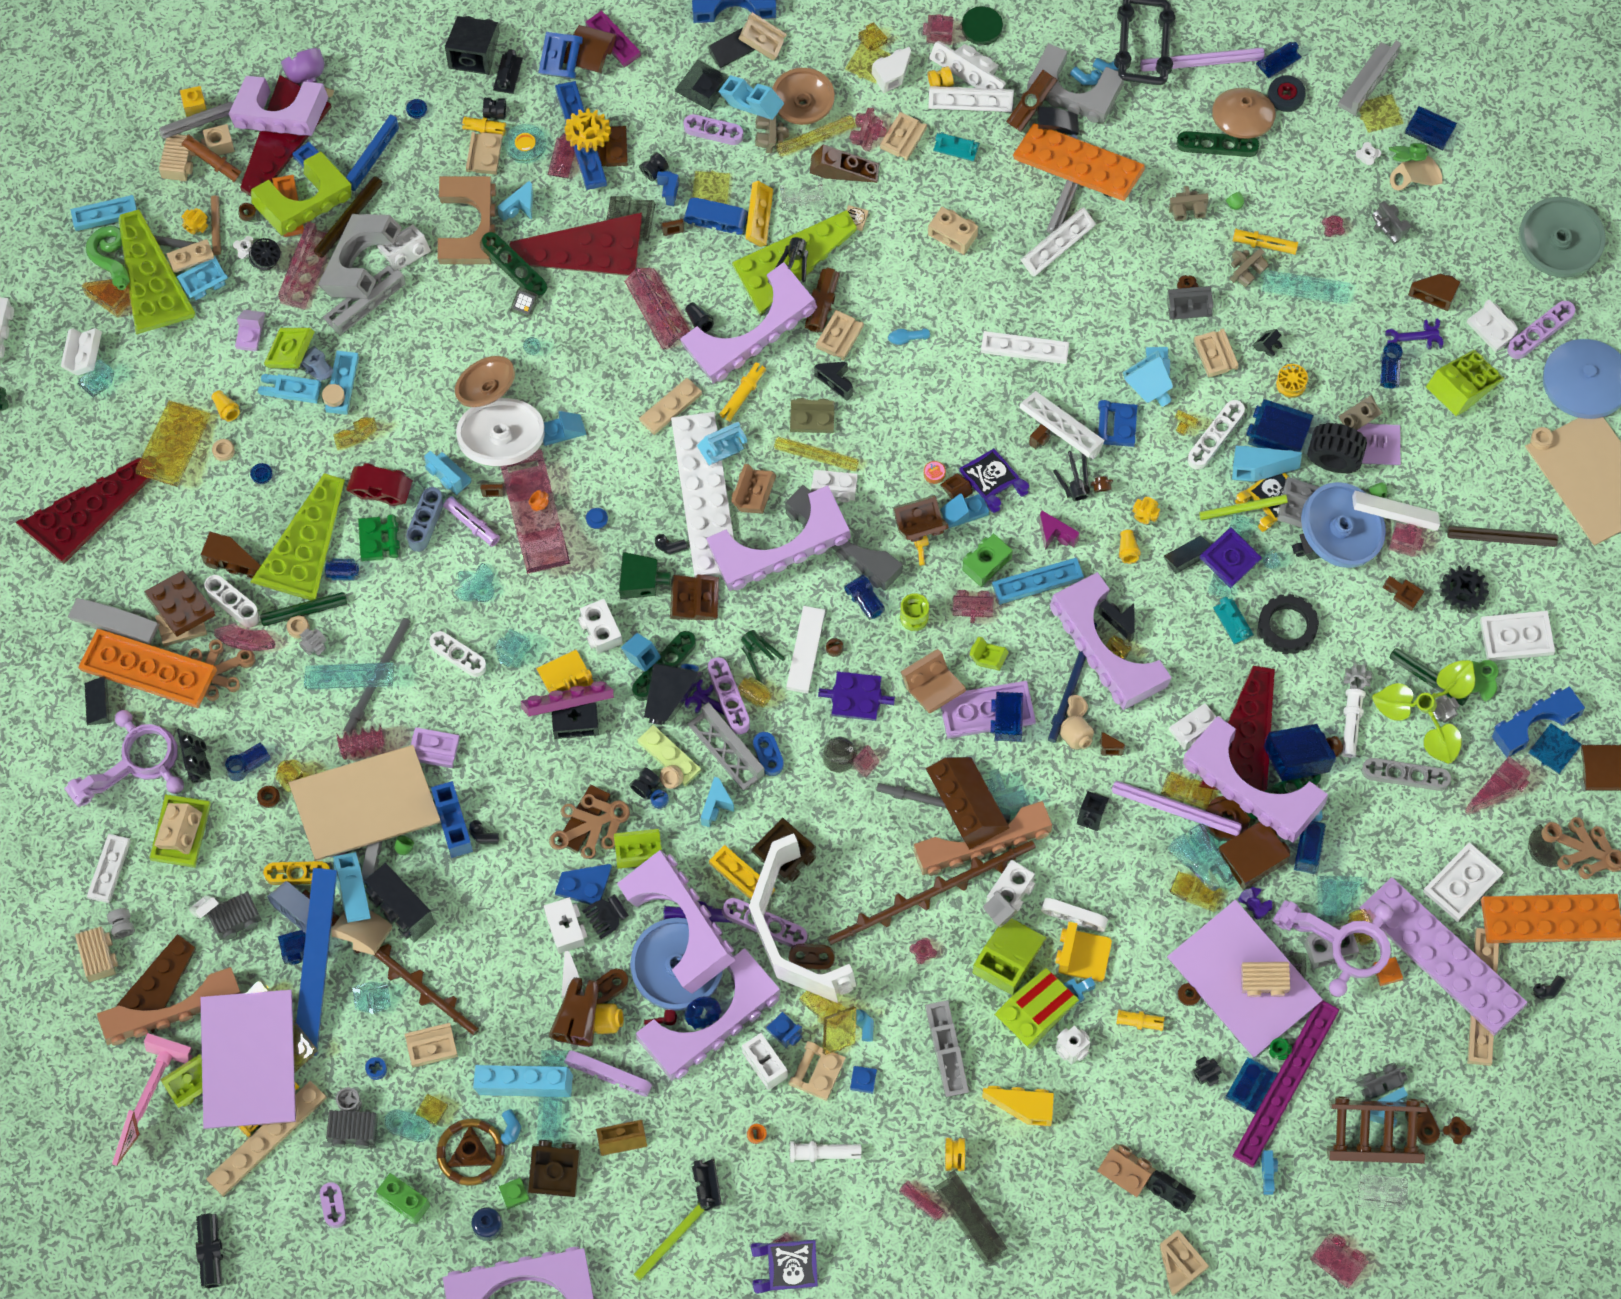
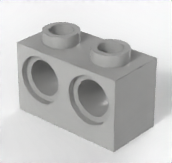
M1343 925L1336 926L1335 928L1340 930ZM1314 932L1309 934L1304 945L1312 969L1336 964L1333 957L1332 943ZM1351 934L1344 939L1348 946L1341 947V954L1345 961L1356 959L1359 954L1354 934ZM1321 945L1326 951L1318 952L1314 946Z

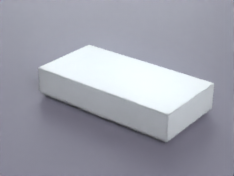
M205 895L191 906L189 911L193 916L202 918L219 903L214 897Z

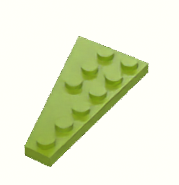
M140 210L120 214L118 220L125 266L130 280L128 286L136 335L194 318L195 311Z
M847 210L732 262L733 268L760 317L773 302V288L768 283L767 274L774 270L784 253L785 247L790 244L791 239L798 237L807 242L806 250L809 252L807 256V276L821 260L824 261L828 257V254L833 249L839 247L857 231V227ZM787 256L784 261L787 267L790 260L789 256ZM802 258L794 260L793 266L790 269L799 281L802 280Z
M326 473L322 475L250 583L310 601L316 599L345 479Z

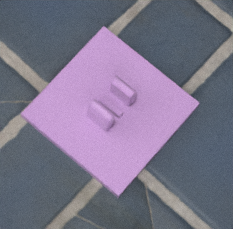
M1366 424L1357 430L1367 439L1363 464L1401 465L1400 425Z

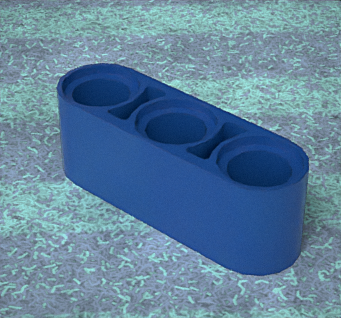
M690 198L684 215V221L688 224L695 223L696 226L710 229L714 227L716 228L715 230L728 233L736 232L737 235H741L746 225L748 211L737 206L701 198Z

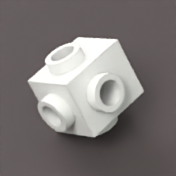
M1073 1026L1070 1030L1064 1029L1057 1036L1056 1051L1063 1060H1068L1071 1065L1077 1060H1083L1089 1054L1090 1038L1084 1030H1078ZM1072 1039L1075 1041V1045L1070 1043Z

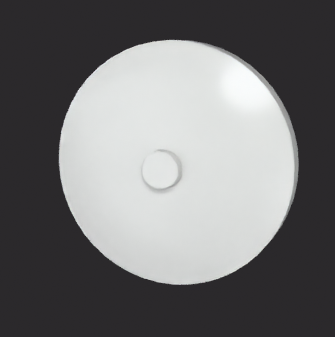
M500 398L483 407H471L462 415L456 429L457 442L461 451L469 459L489 466H506L527 459L539 449L545 434L544 422L540 413L530 404L511 398Z

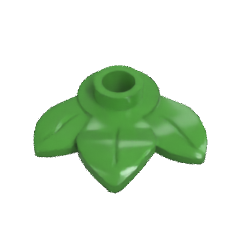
M1412 143L1410 147H1389L1390 151L1396 153L1393 156V160L1399 162H1407L1409 160L1422 161L1426 159L1429 153L1427 145L1421 143Z
M1483 660L1480 663L1472 661L1474 664L1475 687L1471 694L1479 692L1481 698L1487 702L1497 691L1495 679L1499 673L1498 666L1491 660ZM1489 667L1492 671L1490 674H1484L1483 669Z

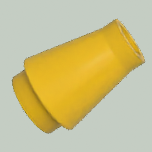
M221 390L212 394L211 399L214 401L221 419L230 422L239 416L240 410L237 403L226 396Z
M1129 529L1123 530L1120 533L1119 558H1121L1123 563L1132 564L1139 560L1141 552L1133 531Z

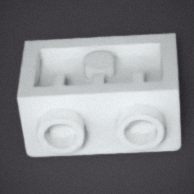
M413 224L399 232L394 245H377L379 252L389 261L394 271L397 269L401 270L430 252L425 236Z
M1487 300L1484 307L1468 318L1466 322L1495 352L1508 344L1518 331L1515 322L1512 319H1508L1502 313L1501 308L1497 304H1493L1491 300Z
M74 328L69 329L61 367L75 375L93 371L102 331L94 328L81 333Z
M814 470L811 491H816L828 485L834 498L839 502L855 501L858 474Z
M1204 703L1170 726L1169 731L1183 749L1187 750L1214 721L1216 716Z

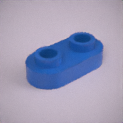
M758 733L753 739V748L758 761L764 767L765 774L776 776L781 773L784 767L777 742L771 733ZM765 742L768 743L769 746L767 748H762L760 745ZM774 762L776 767L770 768L768 764Z

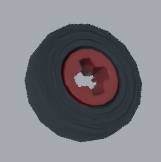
M1290 75L1277 77L1271 82L1268 89V98L1277 110L1283 112L1297 110L1302 106L1306 97L1303 83L1298 78ZM1283 91H1286V92H1289V91H1290V92H1291L1290 96L1287 95V94H1286V95H1283Z

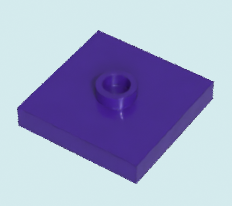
M1232 527L1223 533L1199 557L1230 589L1262 559Z

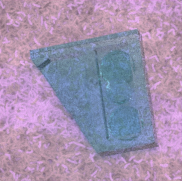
M1317 876L1318 918L1324 922H1341L1362 881V877Z

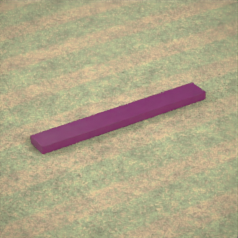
M1324 1000L1314 1007L1292 1047L1291 1054L1285 1059L1232 1155L1233 1158L1251 1168L1255 1166L1340 1009Z

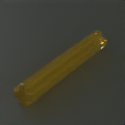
M851 115L778 144L776 146L777 152L780 156H785L853 128L855 121Z
M777 437L775 440L774 448L776 450L851 471H856L859 465V460L853 457L782 437Z

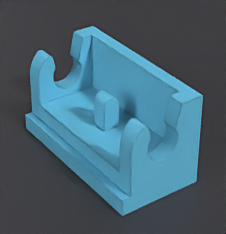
M736 422L705 436L697 447L710 466L744 449L742 443H747V438L740 427V423Z

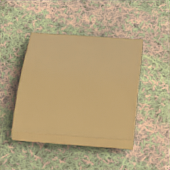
M370 910V919L348 923L345 912H343L331 929V937L353 942V950L375 955L392 930V925Z

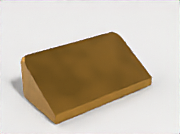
M642 1120L596 1129L601 1156L647 1147Z

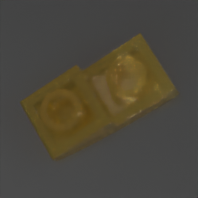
M361 418L353 422L355 430H342L337 434H333L337 451L354 446L376 432L375 418Z
M1171 771L1166 776L1161 794L1199 808L1207 809L1214 789L1199 787L1200 781L1196 779L1188 780Z
M1178 871L1170 893L1186 902L1214 912L1222 894V889L1202 883L1200 878Z

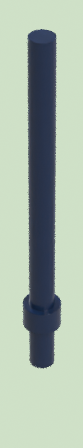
M1079 651L1059 709L1051 721L1052 728L1048 741L1056 743L1061 725L1067 719L1065 716L1069 707L1068 698L1075 691L1086 660V656L1082 651Z

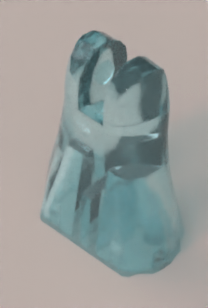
M1198 824L1188 831V836L1186 833L1182 834L1169 845L1168 850L1210 890L1216 891L1220 888L1219 882L1214 876L1215 874H1218L1225 883L1233 879L1230 867L1219 852L1204 824Z

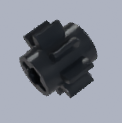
M1204 1056L1195 1061L1196 1068L1192 1071L1201 1085L1207 1082L1210 1087L1219 1082L1218 1075L1222 1071L1214 1058L1207 1060Z

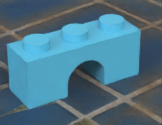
M732 75L729 76L718 91L731 107L773 120L784 105V102L771 87L757 84L753 89L744 79Z

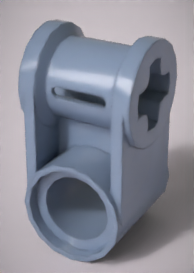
M315 346L306 351L300 367H304L306 374H310L319 381L329 378L334 370L325 361L324 353Z

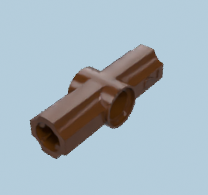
M1042 70L1028 91L1022 95L1021 101L1006 122L1022 132L1038 107L1042 106L1043 101L1058 80L1045 70ZM1035 95L1037 98L1036 104L1028 106V98Z
M828 267L822 269L817 287L813 289L811 296L814 298L817 308L811 316L807 317L805 328L810 331L823 332L828 313L832 311L831 304H834L835 290L840 277V273L835 271V269Z

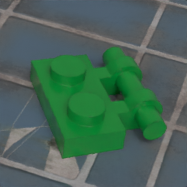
M393 514L388 515L386 524H381L380 516L358 518L361 562L383 560V551H389L390 558H397L400 541L397 540L399 524L396 522V516ZM382 533H388L389 541L382 542Z

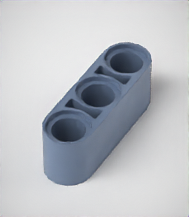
M429 487L423 491L406 535L409 547L413 551L420 552L426 549L443 509L442 494L436 487ZM432 498L438 499L433 503L428 502ZM425 517L430 518V519H429L428 521H426V522L420 521L422 518H425ZM417 536L422 537V539L419 541L413 540V538Z
M285 881L267 896L268 900L276 910L306 933L310 899L289 882Z

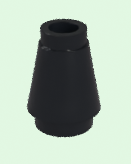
M689 303L685 308V312L694 328L698 326L704 333L711 330L714 325L713 317L696 305V303Z

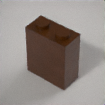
M1261 822L1219 846L1217 852L1243 890L1288 863L1291 856L1285 842L1281 843L1278 839L1277 831L1270 826L1263 825Z

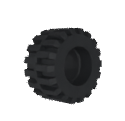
M1337 423L1319 424V426L1314 428L1307 456L1315 465L1331 472H1356L1361 468L1367 447V439L1361 432L1346 425Z

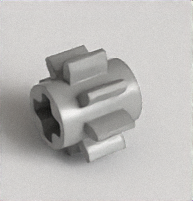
M307 628L300 634L302 641L299 642V645L309 656L312 653L318 656L326 649L324 643L327 640L318 629L315 628L312 631Z
M1354 663L1350 669L1345 668L1346 676H1344V683H1350V689L1362 690L1365 686L1370 687L1369 679L1372 677V672L1366 671V664L1359 665Z
M1443 695L1436 699L1437 707L1433 713L1437 720L1442 719L1443 723H1446L1458 715L1456 710L1460 705L1455 697L1450 699L1447 695Z

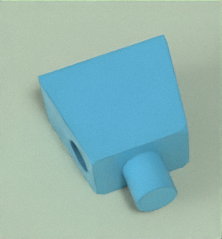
M1158 350L1123 372L1126 382L1145 402L1149 403L1156 398L1161 407L1171 402L1172 399L1167 391L1173 387V384Z

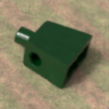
M627 552L622 553L619 585L620 599L656 596L657 585H670L671 572L658 571L657 559Z

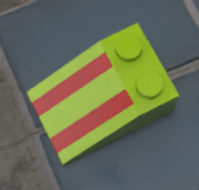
M1045 968L1010 997L994 1015L1031 1050L1074 1007L1079 999Z

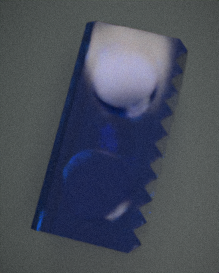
M996 692V699H991V712L995 713V720L990 722V734H994V741L1021 742L1023 693Z
M1311 821L1300 834L1294 870L1311 874L1317 873L1323 848L1324 833L1326 831L1325 823Z

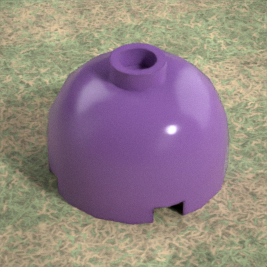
M317 48L296 53L297 56L292 60L289 56L281 62L286 76L297 84L303 82L316 83V78L321 76L325 65L321 50H317Z

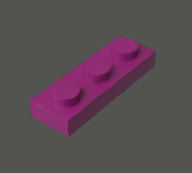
M602 10L585 21L586 27L617 35L611 54L624 68L641 56L639 49Z

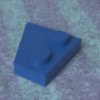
M606 864L562 872L555 895L563 898L570 897L571 900L588 905L602 900L612 865Z

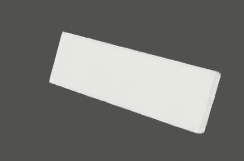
M108 834L87 894L88 899L110 904L131 843L129 838Z

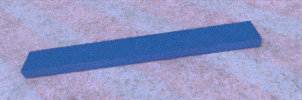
M313 868L294 1037V1054L317 1056L337 870Z

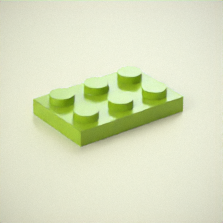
M165 794L149 857L150 860L196 868L211 806L210 801ZM168 803L189 804L202 812L189 854H183L177 849H159L155 846Z

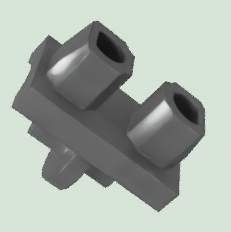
M1383 201L1372 214L1374 221L1377 223L1373 230L1376 233L1383 231L1394 245L1400 241L1402 236L1408 233L1411 225L1407 220L1400 221L1398 219L1399 209L1395 204L1388 205Z

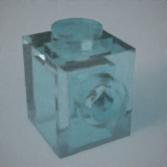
M510 628L505 637H501L496 644L495 649L498 660L507 667L512 665L517 668L531 645L529 638Z

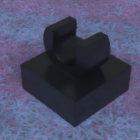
M1277 329L1265 331L1252 346L1258 352L1265 351L1266 355L1274 356L1275 352L1272 350V346L1274 345L1277 349L1283 347L1282 343L1278 341L1282 335Z
M1304 533L1300 534L1302 543L1292 545L1296 557L1306 555L1310 561L1318 559V555L1308 544Z

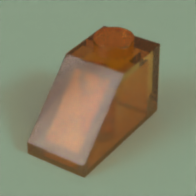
M112 279L86 282L82 285L85 296L117 318L131 304L128 285L124 290H119L113 285Z

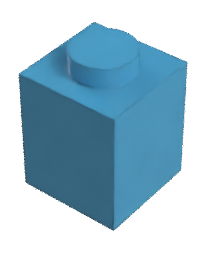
M638 633L621 647L628 660L645 672L661 658L654 644Z

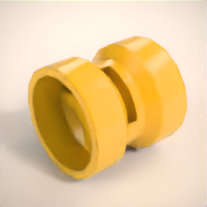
M949 66L942 67L939 71L931 70L927 72L930 86H954Z

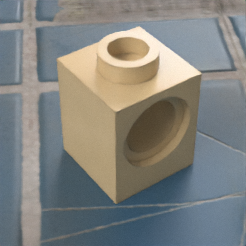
M227 124L203 130L204 138L201 139V143L214 153L223 155L235 152Z

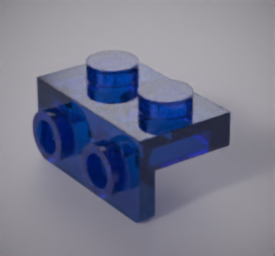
M302 930L278 936L284 964L296 965L302 962L306 933Z

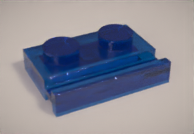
M1418 106L1405 130V134L1443 151L1457 123Z
M1247 1057L1225 1098L1255 1115L1278 1073L1268 1070L1267 1067Z

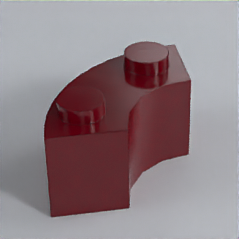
M364 463L363 466L353 467L346 490L360 499L376 500L390 506L406 504L413 480L406 477L403 471H391Z

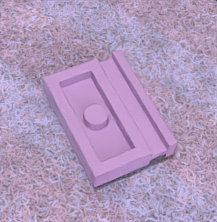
M415 727L411 745L414 746L420 763L453 769L460 737L455 734Z

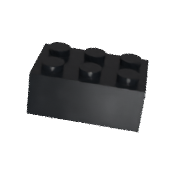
M386 862L364 880L367 887L365 891L369 895V901L376 908L378 906L381 907L384 911V917L391 924L393 922L396 923L399 927V933L406 940L410 938L413 942H416L435 925L431 910Z

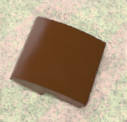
M578 25L573 35L583 37V41L579 46L576 67L601 74L606 56L611 55L617 35ZM570 42L565 51L564 64H568L571 48Z
M697 574L696 577L673 575L671 579L670 619L717 620L719 577Z
M1582 745L1581 756L1584 767L1583 780L1585 791H1621V745Z

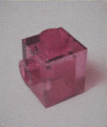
M941 14L928 15V23L923 25V35L927 36L926 43L935 44L937 41H940L945 45L952 44L953 17Z
M1397 522L1388 550L1414 557L1416 550L1421 551L1424 538H1421L1422 529L1417 528L1413 524L1405 525Z

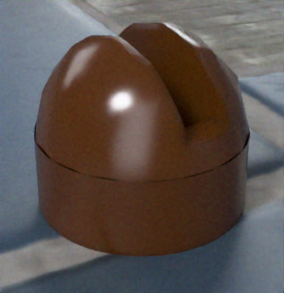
M251 203L241 204L238 211L239 218L245 222L252 221L256 213L255 206Z
M831 638L828 640L826 652L830 656L837 657L843 653L844 645L840 639Z

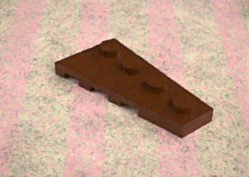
M177 934L119 1001L117 1006L141 1011L167 1008L166 1006L174 994L181 976H183L196 948Z

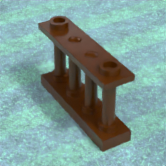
M1337 1096L1335 1100H1329L1331 1109H1337L1336 1143L1333 1146H1327V1157L1330 1161L1425 1164V1154L1422 1149L1416 1146L1418 1112H1427V1107L1424 1103H1421V1100L1406 1099V1102L1349 1100L1350 1098L1345 1096ZM1347 1109L1361 1110L1360 1143L1357 1144V1147H1348V1144H1345ZM1370 1110L1385 1111L1384 1137L1381 1148H1371L1369 1144ZM1394 1111H1408L1407 1145L1404 1146V1149L1395 1148L1393 1145Z

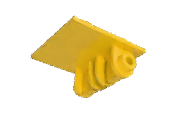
M577 649L536 668L549 693L552 691L570 690L574 686L585 687L592 685L594 682L590 670H587Z

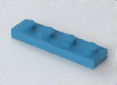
M1076 557L993 581L992 587L1000 605L1079 582L1084 579Z

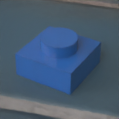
M308 142L292 154L294 159L304 169V160L319 152Z
M854 1066L850 1090L873 1094L877 1069Z

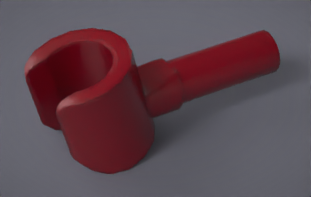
M665 1010L664 1017L653 1019L659 1024L672 1026L676 1023L677 1014L674 1010ZM653 1019L644 1020V1025L646 1026Z

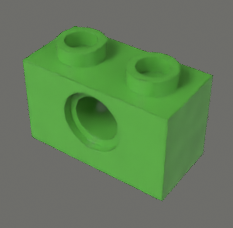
M993 533L989 538L985 537L982 539L974 552L970 551L962 560V571L982 587L1012 559L1013 550ZM982 557H989L991 560L988 561V562H985V561H982L981 558H982Z
M391 1173L376 1190L380 1200L416 1225L430 1207L427 1198Z

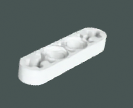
M1229 401L1191 449L1188 455L1190 467L1194 469L1204 468L1234 430L1245 412V407L1240 401ZM1238 408V413L1235 412L1230 420L1228 417L1231 409ZM1218 423H1225L1228 426V430L1219 431L1216 425ZM1206 439H1213L1216 445L1214 447H1207L1204 441ZM1201 450H1203L1202 459L1195 462L1194 456L1198 457Z

